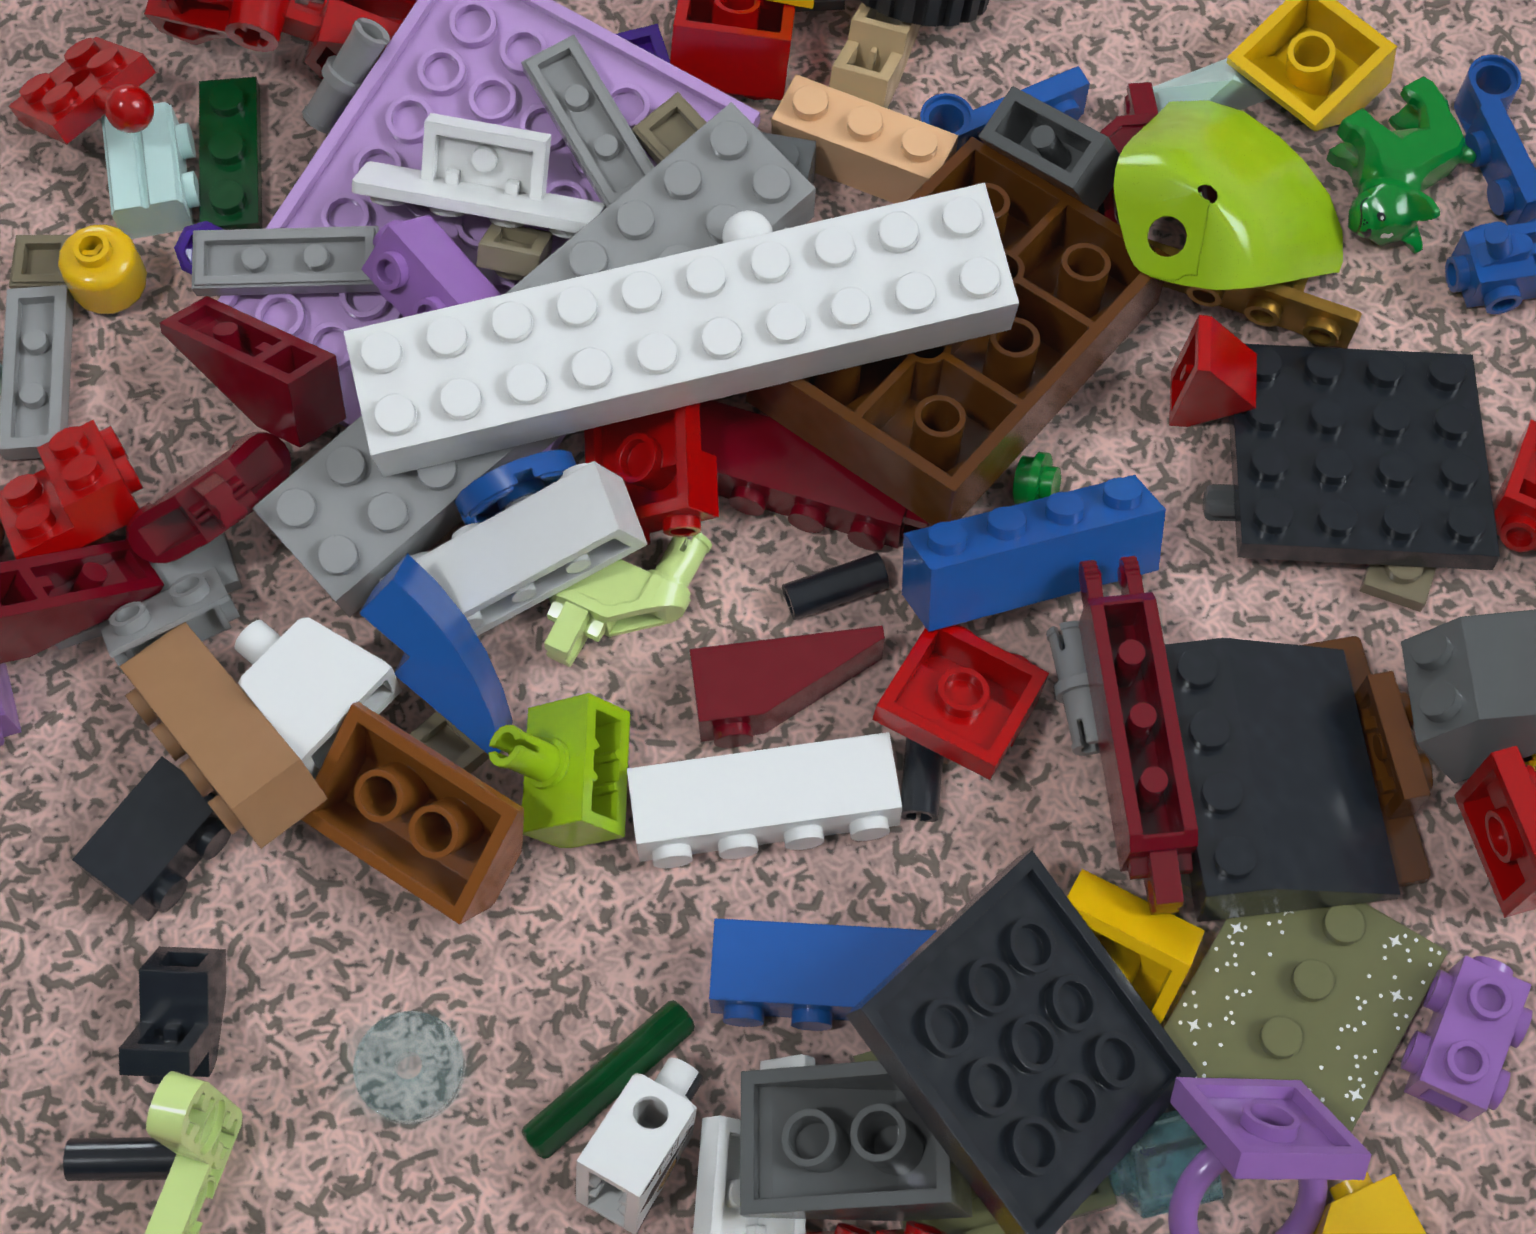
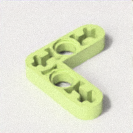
M170 1071L159 1084L153 1096L146 1121L148 1135L176 1153V1157L145 1234H199L203 1223L197 1221L204 1200L206 1197L213 1199L242 1125L241 1109L207 1081L175 1071Z

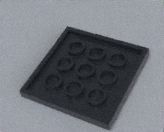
M1246 344L1257 354L1256 409L1229 416L1237 558L1475 570L1494 569L1500 553L1473 355Z
M1033 850L1017 857L846 1014L848 1020L1006 1234H1055L1171 1105L1170 1100L1176 1077L1195 1078L1198 1075Z

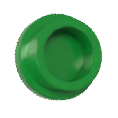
M1039 451L1035 457L1023 455L1020 458L1013 483V500L1015 504L1048 497L1059 492L1061 469L1060 467L1053 466L1050 453Z

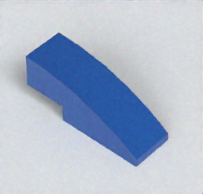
M407 553L374 587L359 614L404 651L394 672L398 679L488 755L489 752L493 751L500 753L501 750L489 746L490 740L500 727L512 725L513 719L502 684L488 653L465 615L440 584Z

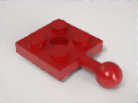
M99 37L86 38L71 46L64 54L66 61L49 74L42 73L28 80L19 91L21 96L8 106L17 119L25 126L66 145L104 114H106L108 121L117 130L125 133H137L147 128L154 116L153 101L150 95L139 86L152 77L156 71L143 53Z

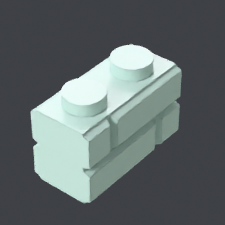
M166 102L154 104V116L147 128L137 133H125L117 130L108 121L106 114H104L101 120L111 215L117 227L131 239L182 231L184 227L194 225L192 208L201 205L197 176L194 171L187 172L186 159L196 158L195 143L189 123L179 124L172 105Z

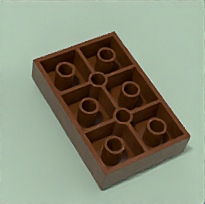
M971 137L908 200L985 183L1019 301L1011 330L746 392V402L931 525L961 519L1158 304L1164 281L1140 272L1133 265L1128 255L1119 224L974 137ZM1150 244L1151 249L1158 255L1164 257L1170 256L1169 254Z

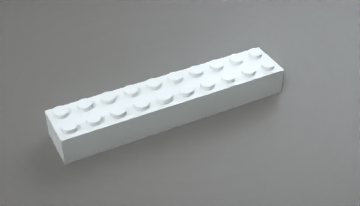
M985 183L351 329L344 331L370 455L383 477L1011 330L1019 301Z

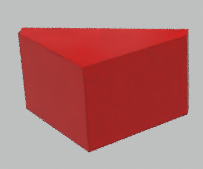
M1198 315L1171 371L1169 426L1190 427L1256 409L1257 354L1212 316Z

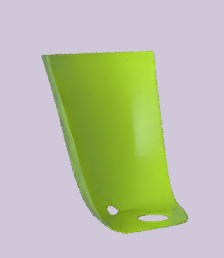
M1209 100L1168 102L1146 126L1132 137L1119 155L1114 176L1115 202L1128 255L1133 265L1140 272L1162 281L1212 290L1254 288L1340 272L1343 263V231L1330 194L1306 162L1280 136L1246 112ZM1201 185L1211 186L1217 192V200L1214 203H1209L1210 200L1204 199L1201 192L1198 193V187ZM1166 216L1178 219L1184 225L1187 233L1183 249L1178 254L1169 257L1158 255L1151 249L1148 242L1150 226L1157 219Z

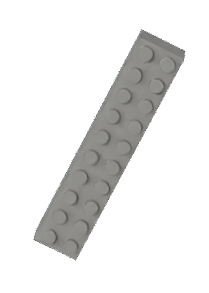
M731 102L506 293L722 244V233L726 222L731 216L741 211L750 210L762 214L770 222L773 232L783 230L785 227L791 228L804 225L814 217L816 188ZM361 415L252 509L350 618L364 606L372 590L380 582L379 579L386 576L407 553L411 556L428 551L463 520L454 501L464 488L493 469L516 459L542 452L560 436L383 477L370 455Z

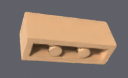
M795 74L771 119V134L816 141V174L894 204L907 201L957 150L958 135L797 74Z

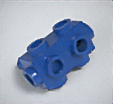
M1536 218L1526 223L1506 225L1503 222L1497 221L1482 224L1463 232L1451 257H1448L1446 261L1445 277L1451 292H1462L1467 308L1485 306L1486 312L1489 314H1502L1518 307L1522 300L1536 298Z

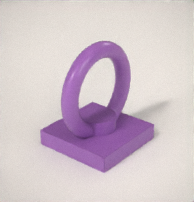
M1176 1077L1170 1103L1205 1143L1206 1147L1190 1161L1175 1185L1168 1212L1170 1234H1200L1197 1221L1200 1202L1211 1183L1226 1169L1234 1179H1298L1299 1189L1295 1206L1288 1219L1274 1234H1313L1325 1209L1328 1190L1327 1180L1365 1179L1372 1154L1301 1080Z

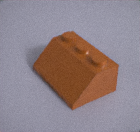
M360 702L352 703L315 779L328 799L301 820L459 925L491 908L499 897L522 852L524 808Z

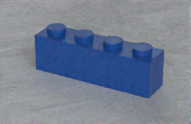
M1136 475L1113 478L1107 482L1068 492L1054 493L1048 497L1009 507H998L989 512L950 522H939L930 527L904 533L902 595L928 632L1080 592V561H1097L1098 569L1101 572L1102 585L1118 581L1117 569L1121 557H1137L1141 575L1158 571L1166 509Z
M714 918L709 991L711 1013L723 1014V1022L732 1026H761L764 1024V1016L791 1018V1026L801 1030H829L832 1028V1020L849 1021L846 1014L937 930Z

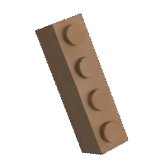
M186 622L174 627L119 666L135 687L125 695L127 700L148 727L158 719L161 721L151 731L174 761H177L185 754L188 755L189 758L181 763L179 767L203 798L213 790L216 791L218 795L207 803L232 835L244 827L259 848L262 849L328 799L298 755Z

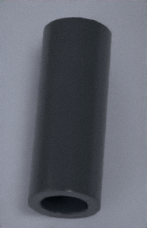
M876 552L782 584V591L793 620H797L887 589L890 584L883 560Z
M907 737L901 788V818L916 820V813H921L920 821L935 822L939 816L944 756Z
M152 1137L70 1138L64 1149L63 1172L67 1181L166 1180L176 1153Z

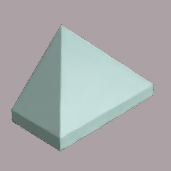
M1227 58L1153 87L1158 113L1171 101L1209 100L1242 110L1271 98L1228 65Z

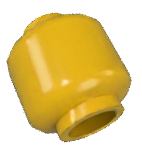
M103 224L90 225L79 229L66 239L59 251L58 267L62 278L73 298L88 311L97 314H115L123 311L139 300L146 288L147 271L132 239L119 228Z

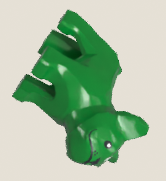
M1424 76L1402 89L1400 95L1407 104L1388 120L1396 131H1390L1362 108L1342 120L1336 133L1344 143L1329 149L1326 158L1332 166L1339 167L1348 172L1353 186L1358 192V196L1352 201L1349 209L1348 228L1355 235L1369 238L1380 246L1401 240L1414 254L1423 250V242L1417 226L1418 221L1432 220L1440 216V209L1437 204L1422 191L1447 177L1459 163L1468 165L1473 164L1476 160V153L1465 144V138L1459 124L1450 112L1448 100L1434 82Z

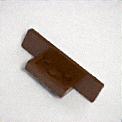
M1350 636L1304 644L1303 646L1344 650L1398 885L1403 887L1426 882L1431 876L1414 814L1431 795L1433 773L1426 754L1423 752L1418 753L1411 731L1414 722L1410 697L1405 691L1399 692L1393 671L1371 674L1359 637Z

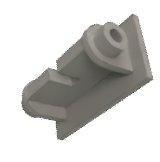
M213 567L203 573L185 575L176 580L168 590L143 602H131L121 606L113 612L110 618L98 623L108 653L111 658L114 657L119 667L171 629L184 622L187 623L201 641H204L225 630L231 629L232 627L229 622L239 618L240 614L227 593L218 571Z

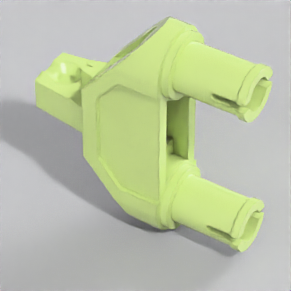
M702 533L694 535L692 540L687 537H673L655 570L646 571L620 559L549 597L551 606L547 616L549 620L555 623L544 642L545 649L547 650L546 655L559 663L571 667L588 638L599 642L603 635L612 637L669 624L683 616L690 604L691 593L688 586L705 555L709 553L712 547L711 541Z

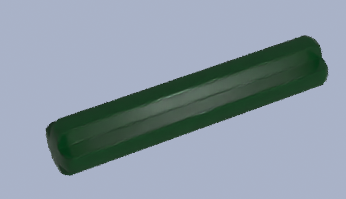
M668 1001L523 1127L522 1135L534 1152L543 1159L552 1156L615 1101L635 1073L646 1074L686 1039L695 1028L694 1021L689 1013L676 1001Z

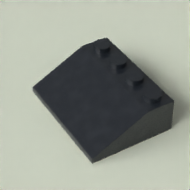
M1232 638L1165 644L1198 825V847L1192 855L1193 871L1189 874L1197 922L1398 899L1401 893L1344 650Z

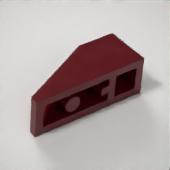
M205 296L159 322L161 333L257 427L301 448L307 443L318 439L321 434L346 419L335 354L209 296Z
M127 539L0 562V664L29 658L110 618L114 611L125 604L137 601L143 602L159 594L165 584L149 561L140 558L131 550Z
M883 625L690 649L700 741L714 740V744L717 747L735 748L752 742L753 735L765 734L882 660L885 640Z

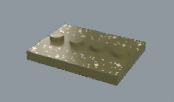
M1366 903L1229 918L1225 920L1166 1022L1164 1030L1198 1074L1195 1078L1301 1080L1352 1133L1449 951Z

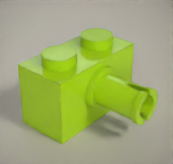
M590 693L529 707L527 733L514 725H504L494 733L489 746L504 751L509 756L496 751L489 752L491 762L497 767L507 768L524 775L521 804L524 808L523 835L558 848H575L625 837L630 731L629 711Z

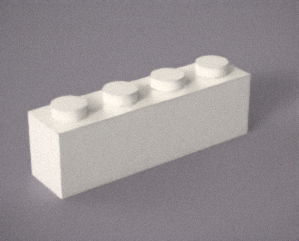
M592 461L591 463H582L566 469L558 481L535 494L526 495L511 502L505 507L504 511L482 523H472L459 528L453 533L451 540L430 552L416 553L411 555V557L440 584L465 615L476 635L479 636L648 545L623 478Z
M889 732L627 768L640 862L653 860V866L657 868L684 866L693 861L692 854L719 851V856L723 859L745 858L756 854L759 851L758 845L784 842L785 848L790 850L809 849L824 843V836L850 832L851 839L856 841L874 840L889 834V827L900 825L902 802Z

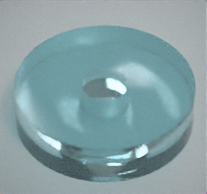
M419 1011L398 1012L378 1021L367 1031L359 1043L353 1063L356 1088L369 1108L388 1121L406 1125L429 1121L448 1109L460 1093L466 1073L464 1051L455 1033L439 1018ZM409 1056L420 1058L422 1068L417 1076L411 1079H403L398 1075V1066L404 1058Z

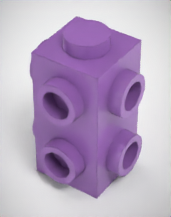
M430 215L406 221L397 219L382 227L373 239L375 247L361 269L377 286L382 296L393 304L403 317L501 295Z
M1464 956L1448 973L1438 970L1427 991L1423 1004L1425 1008L1434 1011L1426 1033L1424 1034L1418 1030L1415 1031L1401 1061V1069L1410 1072L1404 1092L1468 1122L1485 1112L1487 1108L1495 1110L1501 1103L1510 1081V1072L1502 1069L1509 1047L1517 1048L1520 1045L1532 1019L1533 1011L1524 1007L1531 984L1513 977V970L1506 964L1484 956H1476L1474 958Z

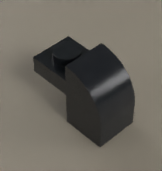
M159 946L139 969L140 1023L119 1047V1075L143 1076L146 1082L152 1084H160L170 1071L194 1077H210L217 1061L226 997V949Z

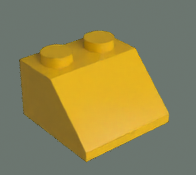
M1285 0L1227 56V64L1315 132L1339 125L1347 116L1362 108L1364 109L1391 82L1397 45L1337 0Z
M1082 869L1067 898L1161 1024L1192 965L1205 930L1171 913L1151 915L1148 901Z

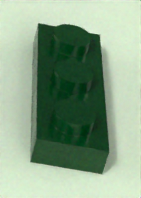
M256 76L199 81L200 222L209 221L225 230L262 229L260 85Z

